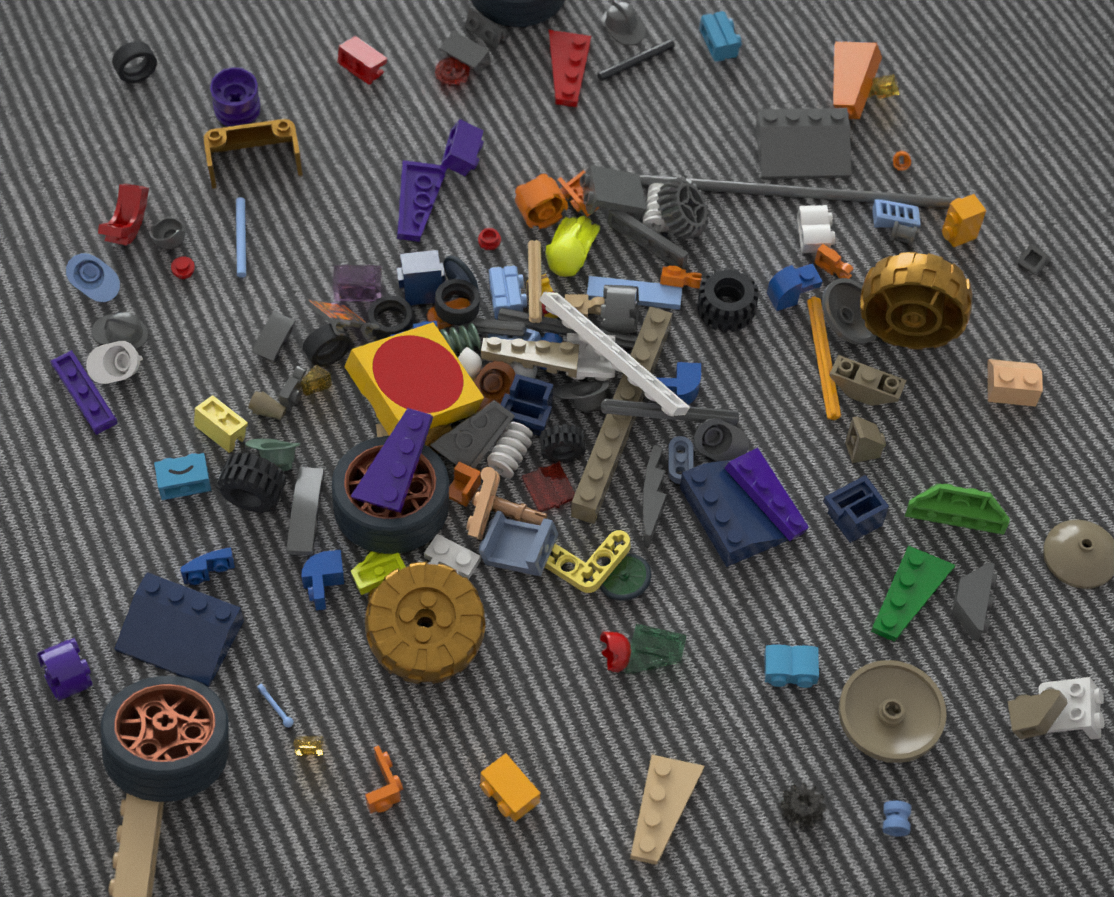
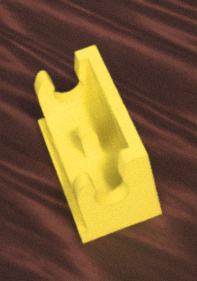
M212 395L195 407L194 426L228 453L234 450L237 438L243 442L248 422Z

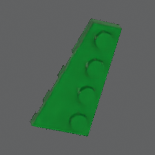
M908 545L871 632L895 642L920 609L925 606L933 593L942 585L947 576L952 573L956 565Z

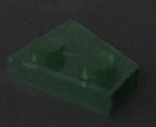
M636 624L631 643L630 661L625 668V674L681 663L687 635Z

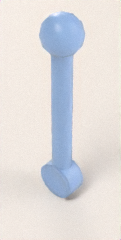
M263 684L258 685L257 689L264 695L283 719V725L288 728L291 727L293 719L285 715Z

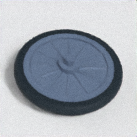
M447 256L444 259L443 267L448 280H466L472 283L479 291L478 283L470 268L458 257Z

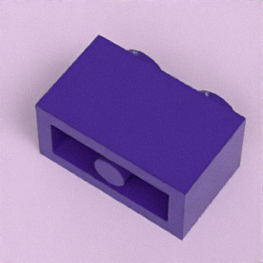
M459 119L450 130L441 165L463 176H466L470 170H474L479 162L477 154L484 143L481 140L484 130Z

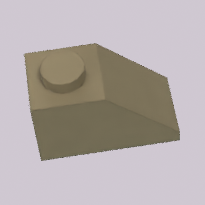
M857 416L852 417L845 441L852 463L880 458L883 448L886 446L883 433L879 432L876 424Z

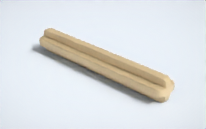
M531 240L528 242L529 321L531 323H540L542 321V302L539 300L542 296L541 243L538 240Z

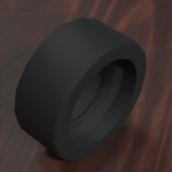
M132 41L124 44L114 53L112 66L122 81L138 83L149 78L154 73L157 67V59L147 43ZM144 57L136 66L125 68L131 60Z
M452 279L442 283L436 290L435 311L437 316L444 322L451 325H463L471 322L478 315L480 293L472 283L463 279ZM461 295L471 301V305L463 309H453L448 307L443 300L448 296Z
M384 296L375 300L368 310V323L379 325V330H372L373 336L381 340L390 337V335L411 330L413 328V311L410 304L397 296ZM386 311H397L405 317V320L395 327H385L377 323V317Z
M330 323L315 329L307 336L303 343V350L312 365L316 367H326L339 361L347 354L351 347V340L347 333L346 336L336 335Z

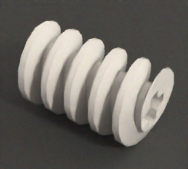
M653 183L648 187L647 209L643 216V224L657 233L669 230V227H665L664 220L661 219V212L658 211L660 206L657 203L659 199L657 193L660 191V187L664 185L662 183Z
M510 422L501 434V438L497 441L496 446L492 449V453L487 457L488 466L497 471L499 475L512 478L514 475L513 470H517L518 463L523 460L522 455H525L527 448L532 445V441L529 438L533 437V432L520 423Z

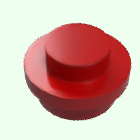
M486 228L479 234L478 244L485 250H494L501 244V236L495 229Z
M178 257L171 263V271L179 279L191 277L195 270L194 262L189 257Z

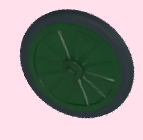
M627 553L602 583L600 589L607 597L614 600L627 601L640 596L650 584V566L642 557ZM609 559L603 566L610 564L611 560Z

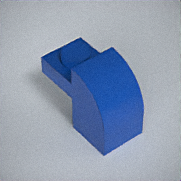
M813 264L797 269L790 265L772 277L768 284L767 295L775 310L779 311L798 305L801 293L821 287L823 281Z
M677 362L675 378L657 379L689 405L696 399L699 393L701 363Z
M341 550L317 553L310 557L303 566L301 574L303 588H308L309 601L315 602L316 610L326 609L324 586L345 584Z

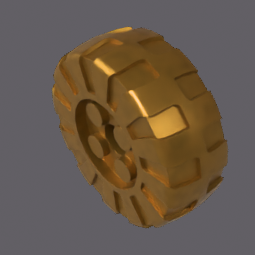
M904 252L897 256H888L876 263L875 267L868 271L861 290L860 312L861 318L865 320V326L873 335H877L882 341L894 346L898 345L908 349L923 350V348H937L947 345L948 342L957 339L965 331L966 324L969 322L971 315L972 288L969 279L965 278L964 272L956 264H951L943 260V257L930 253L926 255L918 254L917 252Z
M428 562L411 563L409 567L401 570L397 568L384 577V581L378 588H375L371 595L365 615V631L368 644L379 663L390 674L394 673L402 677L404 681L415 684L431 681L433 684L450 679L456 673L462 672L479 651L486 626L483 603L479 598L476 588L469 579L461 577L457 574V570L444 564L433 565L428 564ZM422 623H428L431 625V627H420L419 625Z

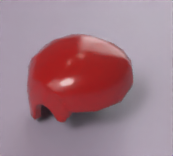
M602 632L600 641L605 642L607 646L606 649L601 651V654L608 659V671L620 672L624 670L631 656V645L628 638L617 632Z

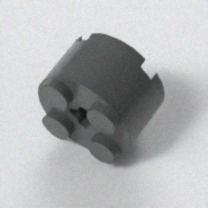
M604 285L603 298L605 299V304L601 305L602 329H605L607 332L636 333L639 318V287Z

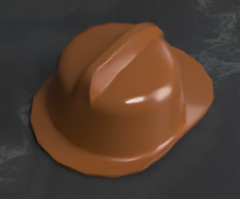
M494 361L487 364L479 372L473 382L484 399L477 411L494 400L501 404L505 393L510 395V388L516 374L509 364L503 361Z

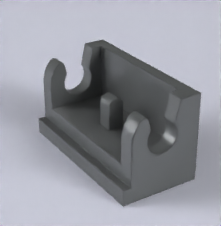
M453 31L440 47V51L444 53L443 56L456 58L470 66L477 75H480L491 63L489 50L456 31Z

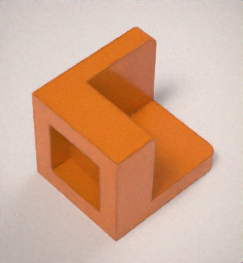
M458 462L454 468V480L449 487V499L467 507L476 490L481 485V472Z

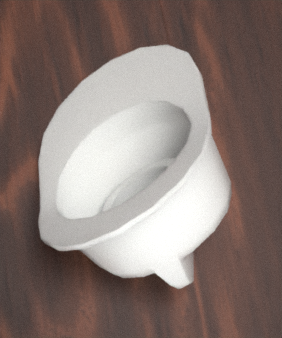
M117 341L93 349L86 361V369L89 376L95 382L109 384L125 380L134 375L139 369L140 361L143 358L138 355V352L131 343Z

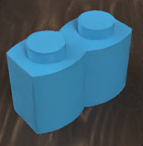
M767 645L764 653L765 682L771 683L775 687H782L788 683H793L799 687L808 688L817 684L819 679L818 647L806 645L793 647L788 645Z

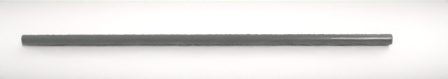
M639 175L641 185L646 187L653 183L665 184L673 178H678ZM686 178L690 179L692 184L696 183L697 189L702 191L874 203L875 200H886L913 206L949 208L950 203L957 199V197Z

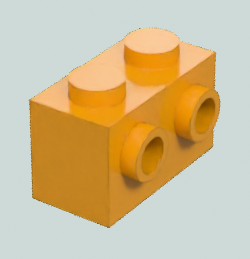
M975 194L962 199L957 198L950 203L942 234L951 243L953 248L978 237L986 209Z
M506 753L480 772V787L488 797L493 796L498 802L497 807L505 817L510 816L514 822L540 803V792Z

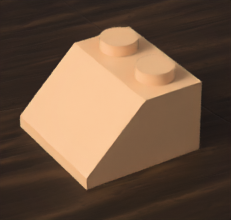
M988 359V402L1036 407L1043 391L1042 370L1038 365Z

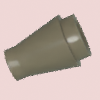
M256 391L250 400L248 409L252 410L253 414L281 421L287 407L278 403L262 391L260 393Z

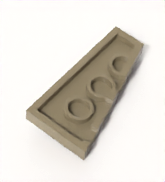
M498 337L483 338L481 359L503 361L509 365L514 362H520L524 368L533 369L534 366L547 368L549 373L557 374L558 370L568 372L569 377L577 378L579 344L571 342L553 343L545 340H507Z

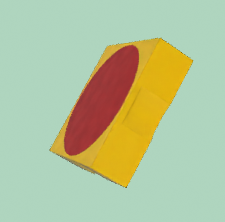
M434 322L351 350L344 366L360 392L371 403L378 420L389 436L407 408L431 414L433 416L431 429L472 416L477 412L484 399Z

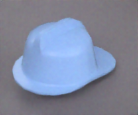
M81 253L73 256L66 266V276L69 282L89 298L97 302H107L117 296L120 289L118 275L99 258L91 254Z

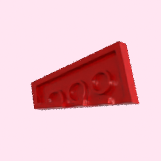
M549 30L555 104L577 107L591 45V36Z

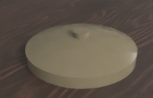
M876 661L859 668L847 680L839 700V719L848 739L866 755L884 762L902 763L922 757L936 745L946 723V705L938 686L922 670L900 661Z

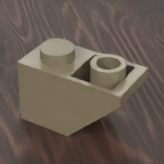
M1047 689L1038 695H1021L1016 697V700L1007 701L1012 731L1020 740L1046 734L1068 704L1067 698L1060 690Z

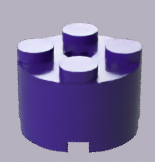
M74 638L37 653L40 666H46L44 667V677L54 697L58 698V701L93 686L89 676L91 674L90 668L85 659H80L78 655L80 650Z

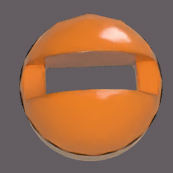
M898 151L893 156L894 167L901 171L908 169L911 165L910 155L906 151ZM900 156H903L904 164H900Z

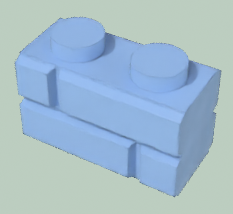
M515 265L505 266L504 268H490L489 285L495 319L498 320L500 308L523 312V308L527 307L526 294H521L520 290L524 288L523 275H518Z

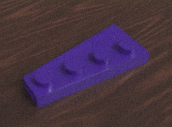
M403 160L397 239L420 242L447 172L446 167Z

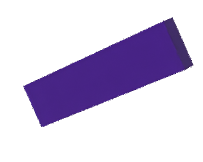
M72 350L50 361L53 369L95 435L118 424L117 419Z

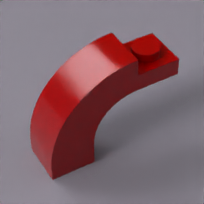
M119 184L118 200L114 215L109 222L99 224L98 234L105 235L106 242L123 245L132 243L138 234L144 218L149 187Z

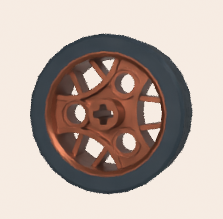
M382 436L357 444L348 450L338 461L333 472L331 485L335 520L341 532L351 542L363 549L386 554L409 552L432 540L444 526L449 507V478L447 469L441 458L430 447L424 445L401 513L352 499V493L389 438V436Z
M155 676L139 680L125 687L112 698L105 708L101 719L102 761L107 775L117 787L127 794L142 800L155 802L178 801L192 797L207 789L218 779L224 770L229 755V721L224 703L214 691L204 684L184 677Z

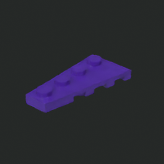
M407 408L352 493V499L401 513L433 420L431 414Z
M759 448L728 462L724 467L789 541L801 536L808 530L809 526Z

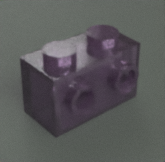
M334 265L333 292L335 301H375L382 297L383 279L381 266Z

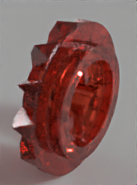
M454 57L445 58L435 67L436 79H439L441 84H448L449 87L452 84H456L459 87L461 82L466 83L467 78L470 77V67ZM455 68L456 73L450 76L451 71Z

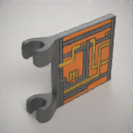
M312 299L305 300L306 305L332 325L336 335L346 336L343 326L361 328L363 336L367 339L376 338L373 336L372 330H379V325L367 323L344 304Z

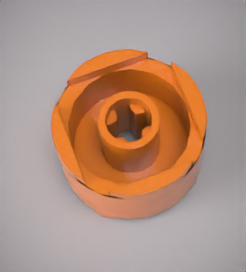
M540 174L536 179L519 185L515 189V204L530 228H533V226H538L540 229L547 228L557 223L563 217L561 214L563 210L567 211L568 202L559 186L547 174Z

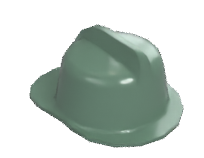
M265 438L252 439L245 443L250 448L258 449L260 457L274 463L282 471H289L292 468L296 447L301 445L300 443H289Z

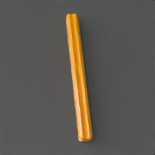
M813 296L811 299H808L807 305L826 416L828 419L835 421L841 417L836 383L829 376L833 365L821 299Z

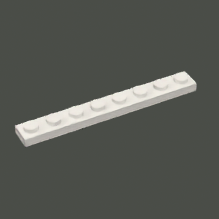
M544 292L539 300L546 306L545 309L548 312L562 319L561 322L564 326L577 332L578 338L593 346L595 353L608 359L615 370L623 372L631 384L640 387L645 392L644 395L648 399L656 401L661 405L664 413L669 416L686 415L690 407L561 295L552 292Z

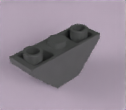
M991 562L960 578L955 590L952 613L974 641H979L981 634L987 633L990 618H986V612L991 610L993 596L989 594L990 589H994L997 580V574L993 573L995 563Z

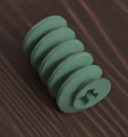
M473 323L468 324L467 330L463 325H460L458 333L454 327L449 329V335L444 329L440 331L454 353L458 350L461 354L466 347L474 351V346H477L481 352L479 335Z

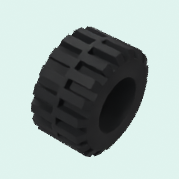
M724 268L723 271L716 269L714 274L711 272L707 274L706 278H703L698 296L697 310L699 311L700 318H704L706 325L711 324L712 329L717 330V328H720L721 332H726L727 330L735 332L737 328L741 330L745 328L746 324L749 325L752 322V318H754L759 293L758 286L754 285L755 280L752 277L748 278L746 272L740 273L739 269L736 268L734 270ZM731 297L738 302L726 303L718 298Z
M235 453L227 458L216 488L219 494L233 505L244 510L264 513L276 509L287 478L277 465L265 458L249 453Z

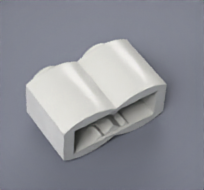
M827 205L799 206L797 223L802 253H817V249L822 244L828 248L835 244V232L830 229L833 221L832 213L828 212Z

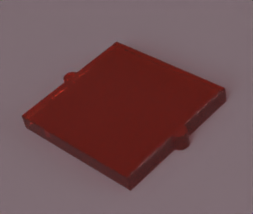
M559 462L544 468L539 467L538 470L522 476V480L537 510L540 512L554 507L560 508V505L570 502L574 498L575 492Z

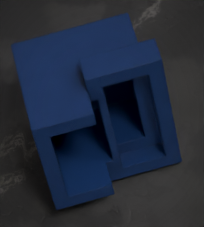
M438 250L400 254L401 267L397 268L399 288H404L405 300L410 305L435 303L436 290L446 281L443 263L439 261Z
M516 374L510 388V395L505 393L501 402L504 408L515 415L511 422L520 423L529 428L534 435L540 436L542 431L545 430L552 412L553 384Z
M866 475L825 496L823 500L828 508V515L849 543L883 526L889 509V505Z

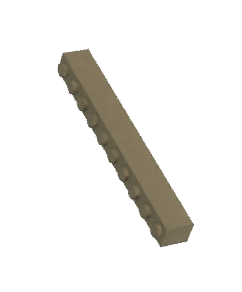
M650 306L630 356L653 375L671 329L673 313ZM623 373L613 399L642 402L645 392L640 387L631 384L627 380L628 377ZM606 415L572 500L571 517L595 524L636 416Z

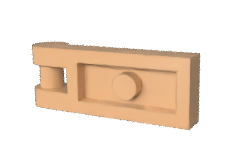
M485 467L481 471V478L484 481L481 491H477L475 495L474 506L476 508L474 515L469 517L466 527L469 530L468 535L479 540H483L500 482L499 473L491 467Z

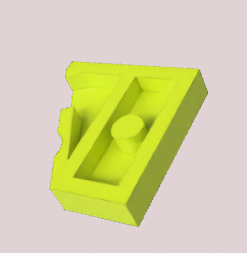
M371 551L363 562L351 570V574L360 594L363 595L377 588L389 573L397 568L399 570L406 568L399 553L386 554Z

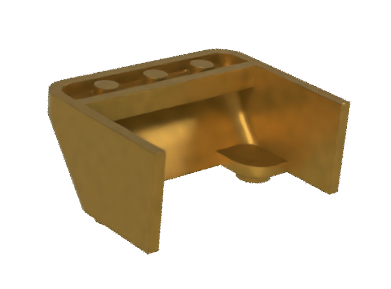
M287 119L217 128L206 132L204 135V145L212 189L217 188L211 154L216 152L292 142L298 176H303L294 123Z

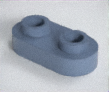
M683 436L673 438L668 447V476L673 482L680 484L681 475L676 472H685L693 468V443L690 439Z

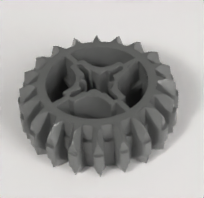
M685 177L669 180L660 187V191L657 193L659 197L657 203L660 206L658 211L661 212V219L664 220L665 227H669V232L674 233L676 238L680 237L682 240L699 236V234L706 230V225L709 224L707 218L710 216L707 212L708 206L704 201L706 198H703L701 195L702 191L697 189L696 183L692 184V181Z

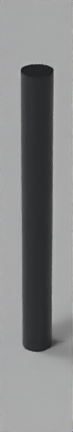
M670 39L597 74L598 79L603 81L674 48L675 43Z

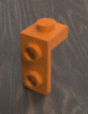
M378 745L374 747V754L387 785L365 794L366 804L370 813L376 811L381 813L390 809L392 804L401 801L400 791L403 790L398 775L393 776L389 769L392 767V762L388 753H382Z

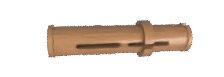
M476 493L473 496L472 505H474V498ZM495 496L491 509L493 512L502 511L505 516L511 517L515 521L541 525L542 520L547 519L546 513L528 508L526 504L513 503Z

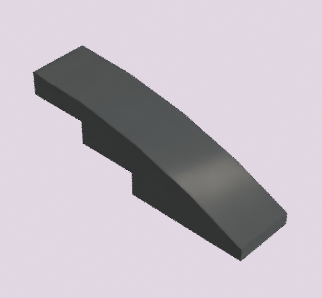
M657 445L653 446L649 458L642 496V532L644 546L648 548L664 510L667 495L660 492L665 471L658 469L662 460L663 447Z
M298 468L289 524L287 554L311 556L313 554L318 528L324 468Z

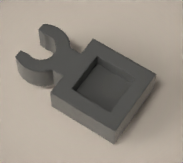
M297 366L293 376L288 378L279 394L280 404L287 407V411H290L293 405L297 404L301 398L302 391L300 388L308 378L305 375L306 368Z

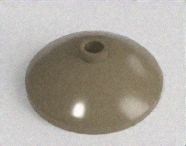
M1068 520L1056 525L1047 535L1043 546L1044 560L1052 574L1060 581L1076 588L1091 589L1104 585L1114 576V539L1099 525L1085 520ZM1082 544L1088 545L1089 548L1084 547Z

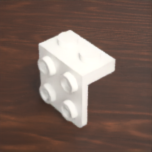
M567 333V342L579 344L577 378H571L584 379L585 377H595L597 380L605 381L615 377V369L611 366V362L608 359L596 354L595 348L589 343L580 340L577 333ZM607 335L615 342V335Z
M1090 677L1046 682L1039 685V694L1047 689L1060 690L1067 698L1068 703L1047 733L1083 729L1090 739L1101 738V728H1104V717L1100 711V704L1104 703L1102 689L1098 688Z

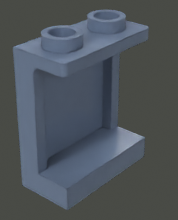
M497 511L494 519H491L489 522L487 535L479 546V553L487 566L541 576L558 537V532L553 520L543 519L541 525L506 519L502 511Z

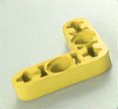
M622 530L612 532L586 563L559 545L554 544L552 549L553 557L549 556L545 568L582 592H595L631 549L630 537ZM621 540H623L624 545L619 544L615 548L614 542L616 541L619 543L621 542ZM601 557H608L611 562L607 566H600L597 564V560ZM571 562L575 565V568L570 572H565L561 569L564 563ZM591 576L593 577V582L587 581L584 583V578L589 579Z

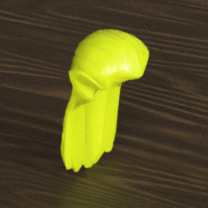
M585 215L579 218L565 217L559 224L552 243L546 245L545 254L551 271L562 277L576 275L584 265L588 251L599 233L600 226L597 224L592 225L591 219L585 217Z

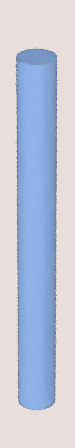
M242 197L236 199L237 276L240 278L246 276L245 199Z

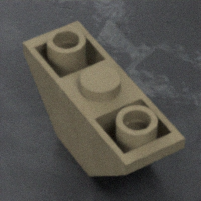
M840 355L837 356L829 375L849 398L870 406L898 402L907 381Z

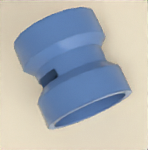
M888 801L884 803L883 813L886 815V820L883 821V832L891 836H906L910 834L908 817L911 815V805L903 801Z

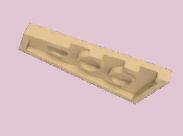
M656 755L651 756L630 859L655 865L658 864L704 770L703 765Z

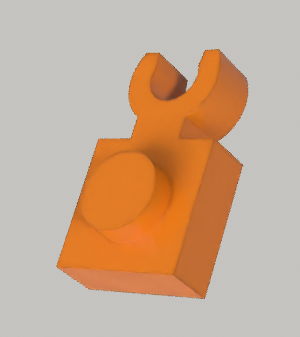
M824 244L817 249L814 262L816 265L832 276L836 273L839 279H850L852 277L850 273L854 268L848 263H843L841 256L835 250L828 248Z
M663 266L660 284L682 288L684 285L700 288L702 274L696 272L686 273V270L678 266Z

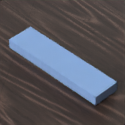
M589 276L588 300L595 297H603L604 285L638 286V305L680 310L682 287Z

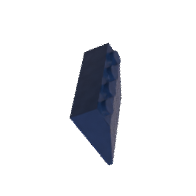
M732 460L704 463L682 472L680 482L681 491L726 567L789 541L725 470L724 467Z
M147 572L134 594L114 649L116 652L210 687L244 623L241 607Z

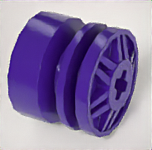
M231 67L223 69L211 80L210 92L217 120L227 127L255 122L260 115L261 105L258 84L252 73L243 68Z

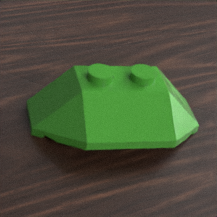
M935 484L909 500L905 511V517L1003 535L1010 521L1008 515L991 493L979 491L975 488L955 487L951 484Z

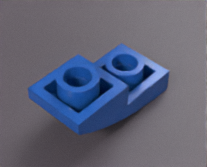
M230 547L212 551L186 563L180 568L184 584H201L203 581H210L209 571L224 572L235 568L232 549Z

